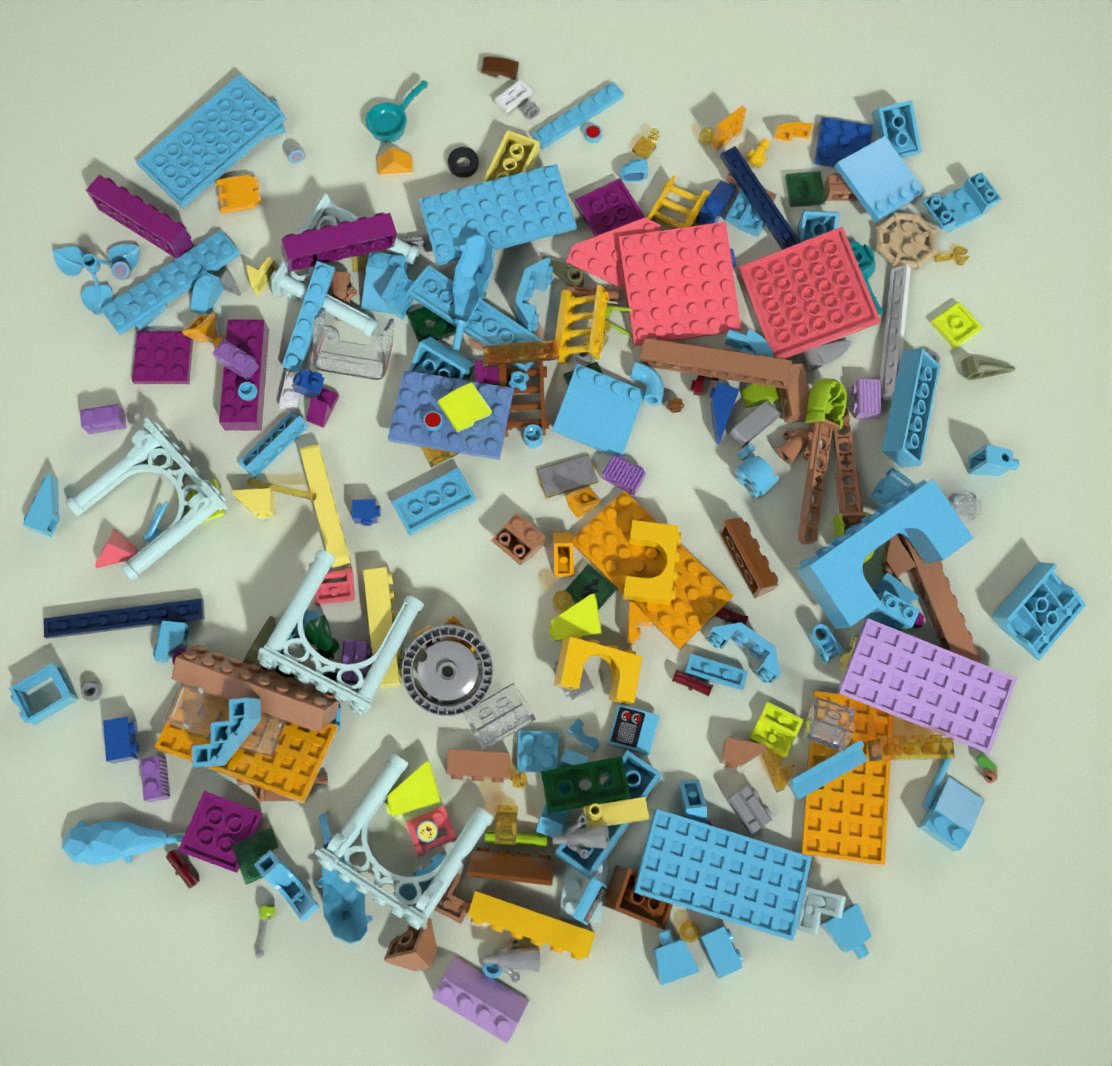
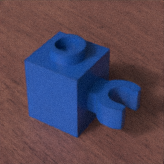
M304 369L295 374L293 378V391L309 398H315L320 395L325 378L322 377L323 374L316 371L310 372Z

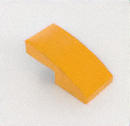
M790 122L777 126L774 139L791 142L792 137L809 140L813 123Z

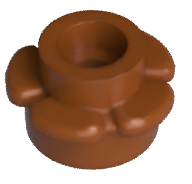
M680 398L671 399L668 401L667 409L671 410V413H678L682 411L685 404H683Z

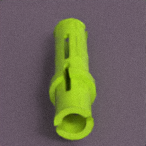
M486 829L485 843L503 844V846L513 844L546 847L547 835L508 831V829H504V831Z

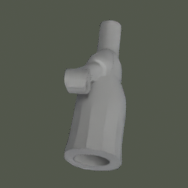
M580 816L575 826L569 828L566 835L553 836V844H567L571 850L577 851L582 858L587 859L589 858V851L582 847L609 848L608 825L604 823L581 828L582 825L587 824L588 820L587 817Z
M513 938L507 946L502 947L498 951L497 955H484L483 963L497 964L503 972H507L513 982H518L520 974L514 972L513 969L539 973L540 949L539 946L513 949L519 945V939Z

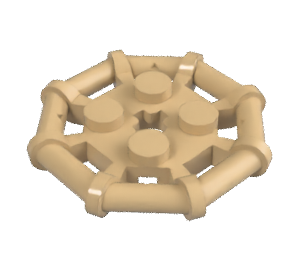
M895 211L875 227V251L891 263L893 268L908 265L910 268L918 270L938 253L936 240L938 231L920 216V213L908 214ZM900 220L912 221V223L904 222L903 224H901ZM893 223L895 227L891 231L888 230L887 227ZM916 224H919L926 232L920 231ZM883 236L887 237L888 243H883ZM903 238L908 239L910 244L908 242L903 243ZM927 238H929V246H925ZM920 252L924 253L920 259L917 257ZM903 257H908V259H911V261H910V260H900V259H901V258L903 259Z

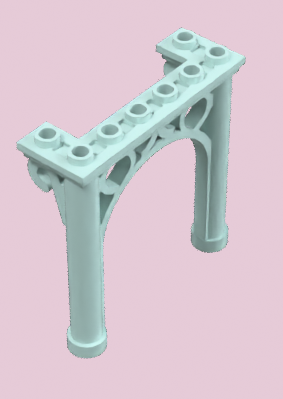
M325 194L322 199H318L315 211L308 215L307 224L305 227L300 228L298 234L308 229L318 230L326 222L331 226H335L343 221H356L360 217L332 203L328 195ZM398 238L395 240L394 247L384 249L394 255L406 256L407 262L412 265L416 262L421 251L419 247L411 246ZM282 257L278 271L275 270L270 278L273 296H281L283 293L292 300L297 301L299 298L304 300L308 285L302 282L311 280L314 266L308 268L309 272L307 274L298 276L294 271H287L284 258ZM327 294L322 308L323 311L364 332V335L372 337L379 323L377 320Z
M148 418L144 420L145 423L143 424L146 429H142L134 434L132 442L135 446L131 451L77 496L71 497L65 502L77 516H80L127 477L140 472L158 473L168 478L174 484L179 496V510L174 522L120 567L133 582L140 577L144 570L218 509L220 511L228 509L223 503L226 499L208 479L204 481L201 478L203 476L201 471L196 466L192 468L190 466L191 460L185 454L181 456L178 453L181 451L174 442L170 444L167 441L170 437L156 421L151 423ZM158 455H165L167 458L166 463L162 466H155L154 460ZM146 459H148V464H142V465H140V464L143 463ZM173 459L181 469L175 471L170 469L173 465ZM189 476L196 485L190 484L185 486L184 481L186 477ZM191 491H197L198 494L194 495L187 502V494ZM191 508V510L186 514V509Z
M319 549L314 556L315 560L268 642L263 648H260L258 660L265 668L270 669L272 667L276 669L279 666V670L282 672L297 675V679L306 684L310 682L316 685L315 688L323 693L328 691L334 694V698L343 703L345 701L349 702L348 707L351 708L350 711L360 716L361 714L366 715L379 685L417 613L421 612L424 604L412 596H406L382 645L375 655L368 660L356 664H341L324 658L311 647L303 631L304 614L336 560L331 553ZM297 624L299 638L288 640ZM292 644H302L305 655L302 658H295L289 654L288 647ZM309 654L312 656L311 661L315 665V671L302 665L308 659ZM372 664L365 679L363 680V675L359 669L365 668ZM335 669L339 670L336 676L337 682L323 676L326 672L334 673ZM353 671L358 678V683L354 686L344 683L341 679L342 673Z
M392 754L388 759L389 763L343 830L333 837L327 850L321 848L319 851L317 849L315 854L319 858L318 862L326 870L331 872L334 869L340 873L338 875L340 879L346 883L354 882L357 884L355 888L364 895L369 892L374 896L372 900L381 906L387 904L392 908L390 912L399 918L403 915L412 927L417 930L421 927L425 930L431 913L486 827L490 826L493 822L494 817L487 811L477 807L442 863L426 875L404 877L386 870L375 860L370 851L368 829L373 817L409 766L404 759L396 754ZM361 833L362 846L351 847ZM354 852H365L367 861L364 866L356 867L350 863V856ZM371 864L374 866L371 870L375 874L373 883L359 874L367 871ZM429 880H432L429 887L422 895V890L419 886V883H424ZM395 881L399 882L395 887L396 898L381 889V887L385 884L394 885ZM414 884L417 890L416 898L408 901L401 897L400 889L402 886Z

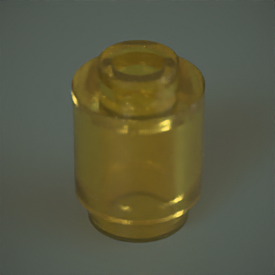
M567 591L555 593L552 603L553 609L559 614L567 611L572 607V596Z

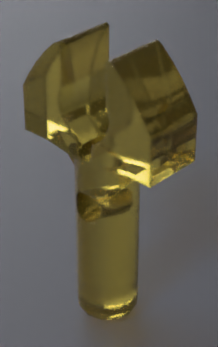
M957 246L954 248L953 253L936 255L934 260L935 262L954 260L957 266L965 264L970 256L961 257L959 254H966L968 249Z

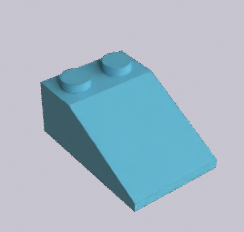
M912 100L882 107L872 112L875 130L879 139L885 136L901 158L922 153Z
M371 252L369 254L361 306L363 310L394 314L384 303L381 296L397 267L404 269L407 274L406 256L381 252Z
M948 776L918 828L951 851H961L972 832L984 800Z

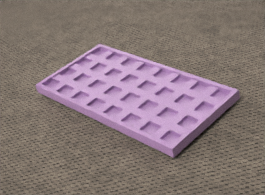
M866 618L837 693L990 754L1017 678Z

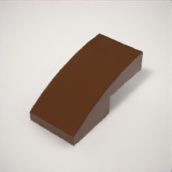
M484 57L481 73L494 78L501 75L515 80L518 74L519 62L500 57Z

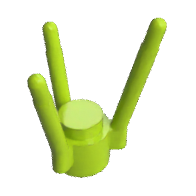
M607 305L605 324L632 337V333L606 320V318L611 317L612 310L632 311V308Z

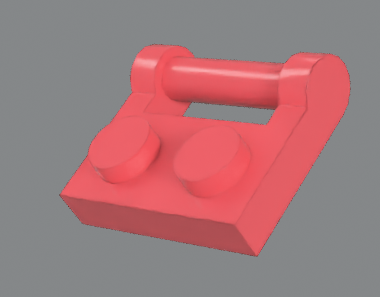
M353 567L327 573L324 580L347 577V581L321 584L315 594L316 606L355 601Z
M445 806L406 821L418 857L425 855L424 852L457 840ZM424 821H431L437 826L438 831L446 828L448 834L421 845L416 831L419 824Z

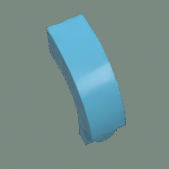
M736 330L728 331L724 344L738 349L747 348L755 351L754 355H767L774 358L771 347L758 333L748 330L747 335H744Z
M271 850L254 864L261 876L286 899L301 921H306L320 907L313 898L314 895L302 880Z

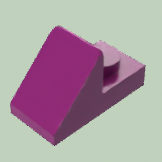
M475 360L476 382L498 385V367H483V360Z
M322 387L320 395L316 399L312 397L310 399L306 421L324 428L340 397L339 394Z

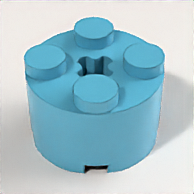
M752 453L736 468L737 476L735 479L741 485L746 484L750 488V494L758 498L770 490L779 481L778 475L773 476V468L760 456L755 458V454Z
M892 467L885 473L888 477H884L883 480L880 479L870 499L880 506L885 503L887 505L891 502V498L899 493H904L906 488L914 482Z

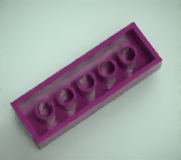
M98 175L86 189V192L99 211L175 259L180 258L181 255L194 247L191 236L186 232V227L181 222L177 221L176 223L168 214L160 213L152 204L147 205L139 196L131 195L125 187L117 186L112 179Z
M381 212L374 217H360L356 221H343L335 226L325 225L321 229L314 231L313 229H308L296 235L293 233L287 234L284 238H281V252L287 271L292 272L316 266L317 261L326 264L392 248L395 244L397 232L391 213L385 214Z
M228 319L226 341L244 351L246 355L248 354L253 357L259 367L248 381L228 368H223L219 423L225 431H262L269 328L265 320ZM251 382L257 387L258 392L254 399L246 401L240 398L238 388L242 383Z

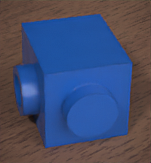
M376 499L352 500V519L355 524L371 526L373 523H378V517H381V506L377 504Z

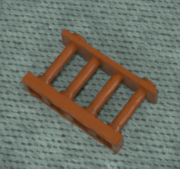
M539 360V369H528L525 372L522 369L506 368V361H499V386L509 387L507 379H510L511 373L514 371L526 373L528 376H540L539 386H526L527 388L524 391L514 388V394L540 393L541 403H512L510 413L511 411L541 410V420L512 421V419H508L505 437H508V430H512V428H526L529 425L542 427V436H546V429H549V418H545L544 378H547V366L543 367V360Z

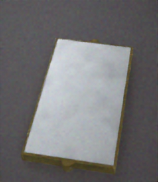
M589 454L536 470L540 480L539 486H542L546 499L599 483L595 473L596 467L593 466Z

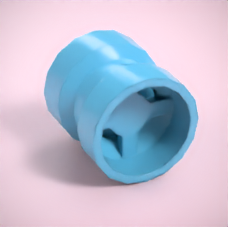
M529 425L525 428L524 442L527 447L535 449L542 444V429L539 426Z

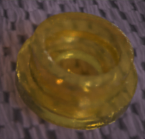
M710 127L704 128L699 134L700 142L712 144L715 131Z
M685 921L679 928V935L685 942L693 943L700 936V928L693 921ZM689 927L694 931L692 936L686 934V930Z

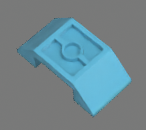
M980 172L968 178L963 187L943 197H940L937 193L923 200L922 203L941 230L952 232L980 218L1001 201L1002 198L983 172Z
M545 258L524 270L515 299L516 319L522 327L532 333H537L539 314L536 313V306L528 303L529 297H533L535 289L546 292L548 285L551 286L553 280L551 258Z
M743 623L714 626L706 637L709 640V644L717 649H723L729 639L733 638L735 644L742 648L746 647L750 650L752 656L757 659H763L755 671L758 674L757 677L762 682L772 684L780 676L775 646Z

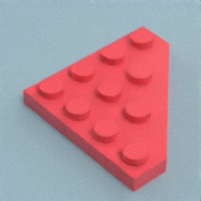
M643 218L572 246L566 263L625 290L618 237L659 231L661 225Z

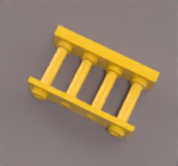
M672 175L671 179L666 180L664 183L663 192L647 219L651 221L657 219L675 229L693 227L697 223L699 212L711 192L704 190L701 196H696L675 186L676 176ZM670 192H673L694 202L695 206L693 209H687L668 200L667 197ZM664 205L685 215L687 220L685 223H680L659 213Z
M597 285L596 295L575 297L568 289L562 290L552 355L559 363H567L570 354L589 352L596 360H600L603 350L602 339L607 302L609 301V294L601 285ZM595 302L594 311L574 314L576 305ZM593 319L591 328L572 330L574 321ZM590 335L589 344L570 346L572 337Z

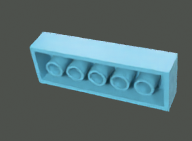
M923 348L902 351L898 375L896 376V385L892 394L888 424L885 429V438L882 444V452L901 468L921 466L940 371V365Z
M627 750L623 756V762L631 796L630 799L646 797L647 800L660 781L662 773ZM608 777L603 786H609L612 783V779ZM630 823L608 826V849L582 847L589 851V858L587 859L582 858L577 851L571 850L567 844L559 846L556 850V856L591 881Z

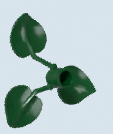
M325 615L309 621L304 626L306 639L309 643L316 645L317 649L315 651L318 654L332 661L335 658L333 654L339 650L340 645L332 637ZM279 666L274 669L281 676L287 678L295 676L293 673L286 674L279 670ZM326 672L323 674V676L337 682V672Z

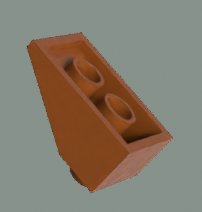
M616 865L602 906L665 930L673 904L634 893L633 890L638 872Z

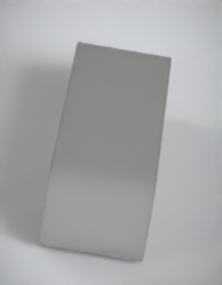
M767 400L734 427L729 435L743 448L769 427L781 413Z

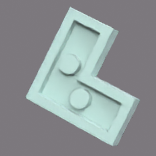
M805 887L796 929L818 935L822 914L842 919L846 897Z

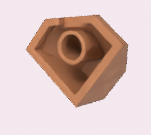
M428 918L425 930L421 927L417 930L409 924L407 926L409 930L400 938L396 936L390 942L384 961L412 971L431 968L437 952L431 918Z

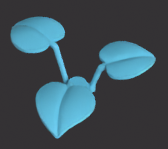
M133 244L114 246L107 253V257L111 262L104 261L101 258L97 259L93 254H85L78 247L54 249L53 256L58 268L68 276H77L81 272V268H86L91 273L96 286L89 285L84 288L81 299L90 311L98 315L102 313L101 308L113 301L111 288L108 285L99 286L95 275L101 268L100 264L112 266L114 263L122 261L129 264L131 270H133L138 263L140 248Z

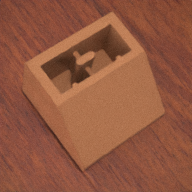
M516 512L493 537L491 542L521 566L534 557L544 546L546 536Z

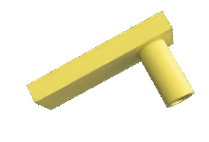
M646 797L592 804L591 806L583 807L584 815L588 820L586 828L604 823L611 826L649 820Z

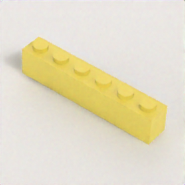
M387 567L363 570L372 656L379 650L397 617V611L393 610L392 603H396L395 593L391 591L390 584H393V575L389 573ZM401 648L398 649L378 689L402 685V668L399 666V660H402Z

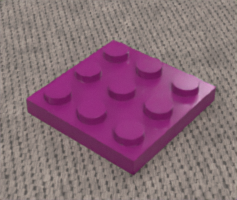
M621 178L574 199V204L595 237L645 218Z
M137 331L132 382L134 384H189L193 339L185 336L182 331Z
M204 790L178 851L237 873L263 813Z

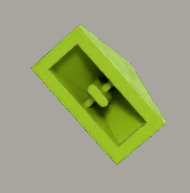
M752 384L741 390L746 408L762 405L767 400L771 403L781 401L777 387Z

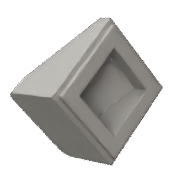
M226 270L220 279L224 290L240 296L241 292L237 284Z

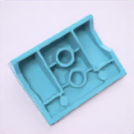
M1038 562L992 615V618L999 627L1037 660L1043 657L1086 606L1075 589L1061 582L1055 574L1054 570L1057 567L1055 563Z

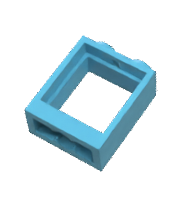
M885 590L876 594L882 605L864 617L865 619L869 618L902 631L913 627L920 609Z
M51 663L9 688L12 693L10 696L11 700L21 710L19 712L21 719L25 723L33 725L38 724L78 700L61 666L55 663ZM52 678L62 698L35 714L24 693Z

